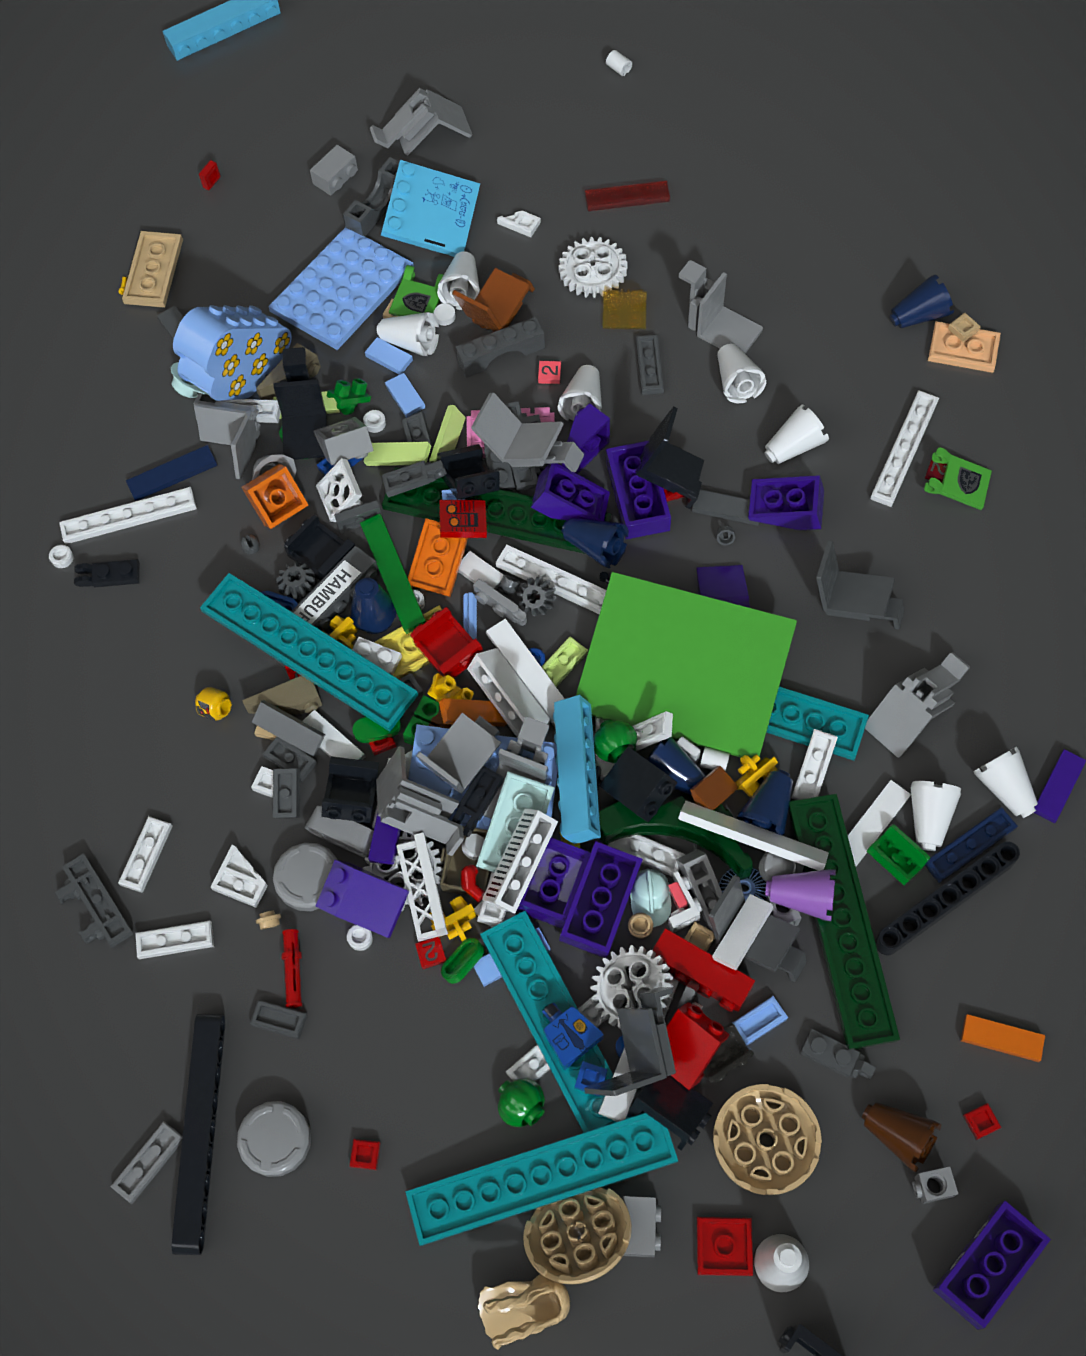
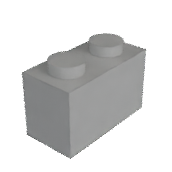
M336 145L310 169L313 184L331 196L358 171L356 158L353 154Z
M623 1196V1201L629 1211L632 1224L630 1242L623 1256L655 1257V1251H660L661 1234L655 1233L656 1222H661V1205H656V1198Z

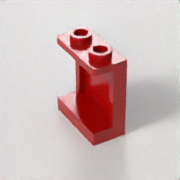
M448 607L435 612L430 620L418 625L410 634L414 645L443 677L449 675L455 678L468 668L477 653L484 652L482 645L476 638L472 639L452 616Z
M689 1002L678 1008L667 1025L676 1073L671 1076L688 1090H691L701 1081L705 1075L703 1072L720 1045L730 1035L720 1023L712 1021L703 1013L700 1007Z

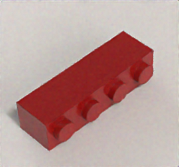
M666 928L653 948V951L656 953L655 957L660 956L664 960L662 964L669 966L668 972L675 975L674 979L683 985H687L690 981L699 984L698 993L708 999L713 997L727 1011L732 1012L735 1010L739 1012L754 986V979L713 960L711 954Z

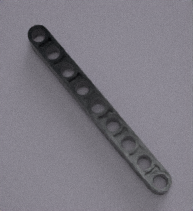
M197 1014L195 1018L171 1246L173 1255H201L204 1248L225 1034L224 1014Z

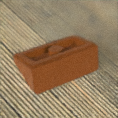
M717 766L691 788L690 791L695 804L714 810L734 793L738 786L721 766Z

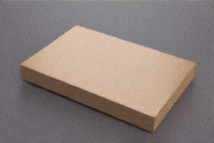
M935 321L928 361L994 372L1001 333L979 329L977 333L965 342H962L948 329V323Z

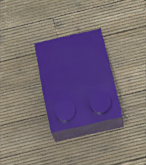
M590 403L576 413L567 441L574 442L584 453V457L574 473L578 474L610 443V418Z
M549 463L538 477L531 508L554 519L568 521L571 518L604 521L610 492L571 472L558 463Z
M820 475L752 479L749 520L795 530L821 529L824 487Z
M743 565L696 567L699 595L750 608Z
M550 838L517 908V912L526 911L530 917L563 929L591 852Z
M334 860L316 907L338 918L390 938L409 890L350 862Z

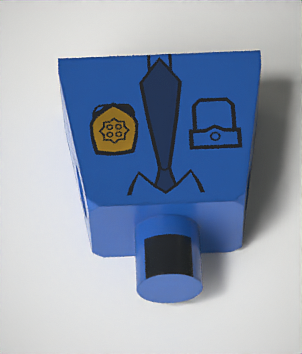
M553 1002L542 1011L550 1022L543 1029L544 1035L564 1070L569 1068L604 1038V1034L573 1006L562 1013Z

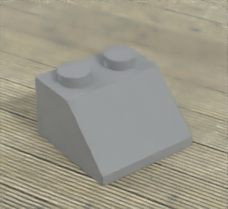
M356 417L314 430L322 452L331 465H335L341 458L347 460L352 458L361 459L374 451L367 426Z

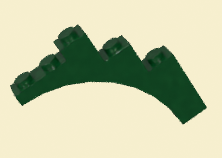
M683 796L661 806L650 822H646L621 802H617L599 811L600 840L604 845L634 835L677 837L698 844L715 854L732 869L740 880L750 877L753 863L750 856L739 847V841L678 819L685 803ZM722 804L713 810L733 817L732 813L725 809Z

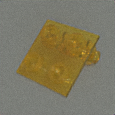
M610 289L604 291L603 329H646L647 292H642V289L640 291L632 290V292H629V289H627V292H623V289H621V292Z

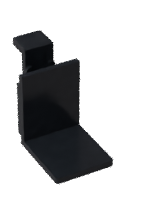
M304 347L283 349V368L286 380H281L280 383H273L282 415L283 454L294 460L325 457L314 433V430L327 426V412L319 380L309 376Z
M673 406L651 435L649 443L643 448L642 454L639 457L642 463L635 473L637 476L672 493L677 492L687 497L685 507L690 509L699 496L702 484L699 479L704 460L668 443L678 409Z

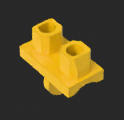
M336 615L329 624L331 629L334 630L329 636L352 650L354 647L352 642L356 639L354 634L357 632L353 625L354 621L350 617L344 619Z
M437 673L433 676V682L427 694L439 702L443 698L472 700L474 693L467 687L461 689L456 686L455 679L451 676L446 675L443 677Z
M757 754L752 758L747 755L740 758L742 766L738 771L743 776L735 782L738 786L737 790H743L751 798L760 786L757 780L761 777L765 780L771 771L777 770L775 765L778 764V761L775 757L771 759L765 757L761 760Z
M459 896L450 902L454 913L447 917L444 914L449 940L459 936L460 940L464 941L466 940L464 932L472 928L468 921L475 918L476 914L471 904L468 905L462 896ZM431 920V922H432L431 928H432V930L434 931V930H435L434 921Z

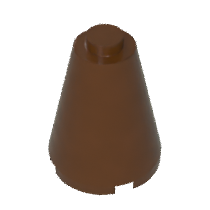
M878 1102L873 1106L869 1104L862 1115V1119L865 1120L864 1126L914 1172L919 1170L916 1166L917 1162L922 1164L925 1162L938 1138L933 1135L935 1128L939 1131L941 1129V1124L937 1121Z

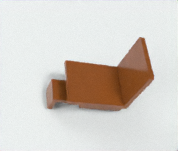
M495 268L475 300L455 290L452 292V295L464 313L472 318L474 324L496 332L510 325L522 306V300L527 292L533 293L535 288L529 280L515 273L509 275Z

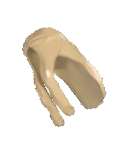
M541 1274L533 1279V1281H507L495 1287L485 1286L480 1292L478 1299L479 1315L485 1327V1333L492 1339V1345L497 1350H499L501 1345L512 1343L518 1339H524L530 1334H537L547 1327L558 1324L567 1317L570 1310V1297L565 1285L552 1281Z

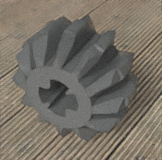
M295 562L292 567L286 563V570H279L280 577L276 579L277 585H279V592L284 594V596L293 597L296 602L301 596L305 598L307 596L306 593H310L313 590V586H316L314 572L308 569L305 563L299 566V563Z
M538 576L535 580L532 577L528 578L527 584L521 583L520 587L523 591L517 592V596L523 597V600L519 601L518 604L526 605L524 608L525 613L531 611L532 616H537L538 613L545 615L547 614V609L551 610L554 608L550 601L557 600L556 596H551V592L556 591V588H548L550 580L543 582L542 577ZM534 593L540 594L539 600L534 598Z

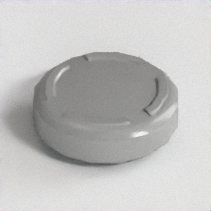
M302 843L292 846L280 856L274 866L273 883L276 893L287 906L298 911L320 909L316 907V903L334 860L338 859L328 848L318 843Z
M282 1101L265 1102L254 1107L243 1118L237 1135V1148L242 1161L252 1171L266 1177L283 1176L294 1171L305 1160L311 1146V1130L306 1118L294 1106Z

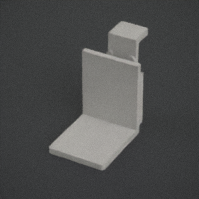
M421 88L407 100L383 129L374 125L370 127L375 143L389 148L395 140H400L404 154L407 156L438 124H442L468 138L473 135L460 105L428 89L425 91Z
M689 260L679 273L680 279L691 284L688 328L695 332L697 330V337L719 349L726 344H735L746 354L763 331V327L724 307L726 273L723 272L717 281L714 282L706 278L707 268Z
M198 393L193 404L200 441L231 445L236 479H241L256 448V440H258L260 435L259 429L261 425L255 420L259 410L257 407L220 401L215 403L206 402L205 394Z
M489 393L471 427L502 462H508L512 467L543 466L549 463H564L571 472H576L584 457V453L574 442L556 441L564 425L561 421L521 423L495 393Z
M952 652L941 665L928 671L926 668H923L893 686L868 718L865 729L896 757H901L932 718L955 704L950 699L954 692L949 688L960 681L970 666Z
M462 713L427 757L420 751L416 756L436 776H439L453 789L462 794L500 746L501 742L495 738L500 732L481 716L474 722Z
M526 717L519 732L518 741L510 740L507 751L500 748L498 753L499 766L496 773L505 778L507 772H511L545 784L548 770L546 766L548 754L543 752V742L549 725ZM523 750L534 753L533 760L521 757ZM503 783L483 816L492 819Z
M399 746L376 780L378 816L381 817V822L412 835L424 832L426 837L446 844L447 855L453 856L464 840L463 826L448 820L459 805V801L408 780L406 777L404 747Z

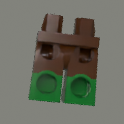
M425 695L423 696L414 712V716H412L403 733L404 742L412 746L414 745L416 725L450 729L453 724L443 723L439 702Z

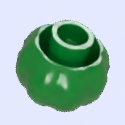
M609 719L602 722L600 729L594 735V751L597 757L605 762L616 763L625 749L629 747L628 745H633L634 748L632 750L636 751V743L638 741L636 730L629 723L619 720L613 721Z
M528 1078L517 1079L513 1082L507 1080L498 1090L501 1094L498 1101V1113L506 1124L513 1127H524L527 1124L533 1126L543 1116L545 1112L543 1109L545 1095L542 1087L534 1080Z

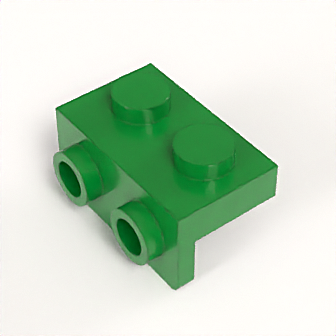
M894 824L866 851L904 886L921 871L930 859V856Z

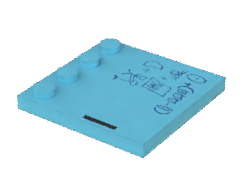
M400 160L381 236L455 257L457 253L465 250L480 183Z

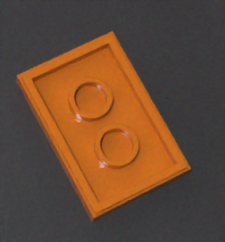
M425 519L408 575L411 586L451 597L468 538H440V522Z

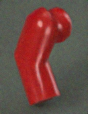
M470 864L461 870V887L477 902H480L485 891L476 884L477 867Z

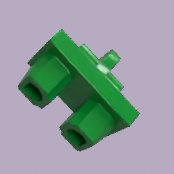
M360 378L353 379L352 387L347 381L337 380L335 390L327 391V397L336 400L337 409L341 410L344 415L352 414L357 404L368 403L371 400V396L366 393L367 383Z

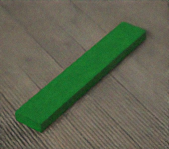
M377 514L360 524L405 633L408 634L413 632L418 625L426 623V619L381 514Z

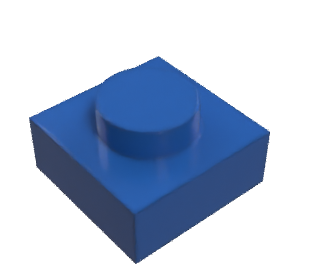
M582 1061L574 1088L585 1092V1087L605 1081L608 1069Z

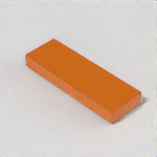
M445 698L439 701L444 724H454L463 713L474 722L481 716L493 726L504 727L507 725L491 701Z
M968 1014L965 1016L961 1036L962 1042L1036 1062L1041 1061L1045 1035Z

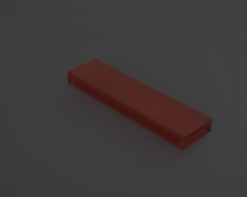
M667 181L585 190L588 211L670 202Z

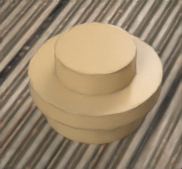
M274 910L259 914L260 919L256 920V924H259L260 930L280 925L279 919L281 915H275Z
M636 913L629 919L628 929L634 937L645 938L653 930V921L645 913Z

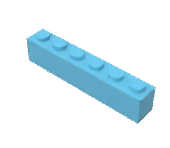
M230 0L162 32L167 47L178 61L274 17L281 12L278 0Z
M581 695L554 702L555 712L553 713L556 727L554 741L557 745L555 761L559 775L557 786L560 791V800L558 802L561 812L560 832L562 837L574 845L601 838L591 704Z

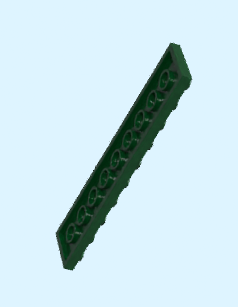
M438 478L434 482L391 497L385 494L382 508L383 510L440 522L439 503L440 500H443L442 490H448L449 487L442 478ZM499 490L465 498V500H485L488 533L585 554L564 539L562 527L566 520L550 518L531 508L533 501L531 496ZM605 513L604 521L611 522L612 514Z
M837 794L790 801L788 810L796 841L829 852L824 870H836V875H830V880H835L832 911L827 910V916H832L831 921H825L815 917L846 1046L848 1050L897 1042L900 1040ZM807 866L803 868L804 872L818 871Z

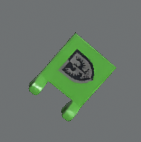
M407 265L389 314L404 316L425 312L434 313L440 300L437 294L438 284L444 274H438L435 287L413 281L415 278V267Z
M938 448L932 454V461L947 464L943 482L941 483L936 478H930L929 482L925 484L924 490L932 494H941L982 510L992 470L951 455L944 448Z

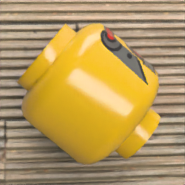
M206 687L195 698L196 711L205 718L218 721L230 713L232 706L230 697L222 690Z

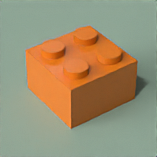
M281 464L276 465L241 487L264 526L270 529L308 506L287 467Z

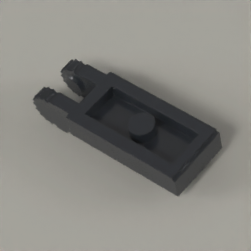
M138 559L92 563V565L88 563L77 564L74 566L76 573L92 574V577H76L74 585L77 587L94 586L95 588L138 584L140 563Z
M485 766L475 776L452 819L453 822L461 824L465 813L471 816L463 831V835L466 837L472 834L478 821L483 817L505 779Z

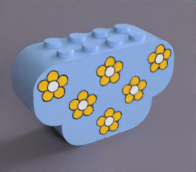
M210 305V307H196L183 317L173 340V350L180 357L178 375L183 380L191 382L208 393L216 401L247 399L257 391L256 388L265 379L266 375L283 359V349L289 348L291 344V332L288 328L278 323L277 319L265 315L261 309L255 306L243 307L237 305L236 307L223 305V307Z

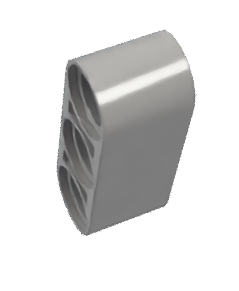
M316 806L305 826L307 831L364 858L368 857L373 830L354 821L321 817L322 806Z

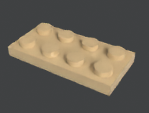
M141 231L122 297L124 304L165 308L183 242L181 234Z

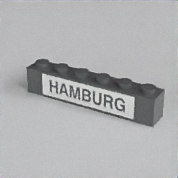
M355 546L291 612L319 630L325 631L330 626L331 620L337 614L343 613L347 604L353 599L357 582L363 578H376L379 572L376 561ZM270 656L272 659H274L277 663H279L281 666L285 668L286 665Z

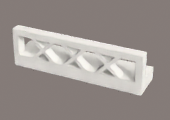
M424 832L415 834V841L396 845L405 886L409 890L408 900L418 942L448 934ZM417 848L418 857L415 862L411 863L406 860L403 851ZM406 864L411 867L409 871L407 870ZM414 870L423 874L424 880L419 887L411 883L409 879ZM412 888L416 890L414 895L412 892ZM420 893L427 896L429 900L425 910L415 905V900ZM417 912L422 914L419 919ZM425 917L434 921V931L421 932L420 925Z

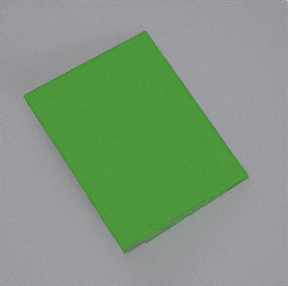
M612 572L576 696L581 695L591 704L592 716L603 720L611 719L613 721L619 720L634 726L667 711L673 714V739L679 740L681 737H684L694 745L723 751L737 757L747 755L752 758L756 754L760 757L797 620Z

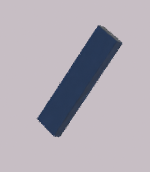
M208 445L130 478L126 480V483L134 500L138 501L218 465Z
M1001 807L930 857L925 867L940 884L1013 832L1018 826Z

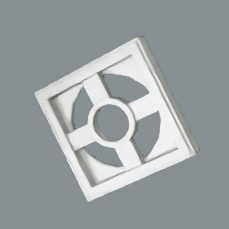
M341 458L316 485L331 522H336L334 515L342 510L353 509L363 504L359 499L362 493L347 459ZM336 485H339V493L335 496L334 488ZM348 485L350 489L349 496L345 500L343 496L344 488ZM333 499H337L339 507L333 505Z

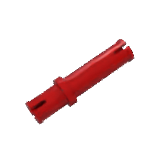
M297 929L282 931L284 952L281 955L285 965L287 1008L302 1006L299 961L302 958V952L299 951V930Z

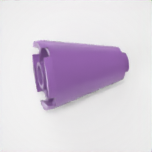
M828 869L772 876V881L767 880L765 896H770V902L825 921H831L832 916H827V910L832 911L835 880H830V875H836V870Z

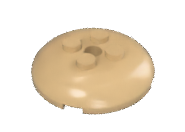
M758 1084L736 1092L722 1106L716 1118L713 1132L714 1150L724 1172L737 1185L756 1194L779 1195L797 1188L812 1174L819 1160L822 1139L817 1118L809 1105L800 1096L786 1088L769 1084ZM769 1134L773 1138V1145L765 1147L760 1144V1135Z
M600 1187L536 1208L530 1221L527 1220L523 1237L525 1252L532 1266L544 1277L562 1284L587 1283L608 1273L622 1259L631 1238V1218L620 1196L609 1188L606 1190Z

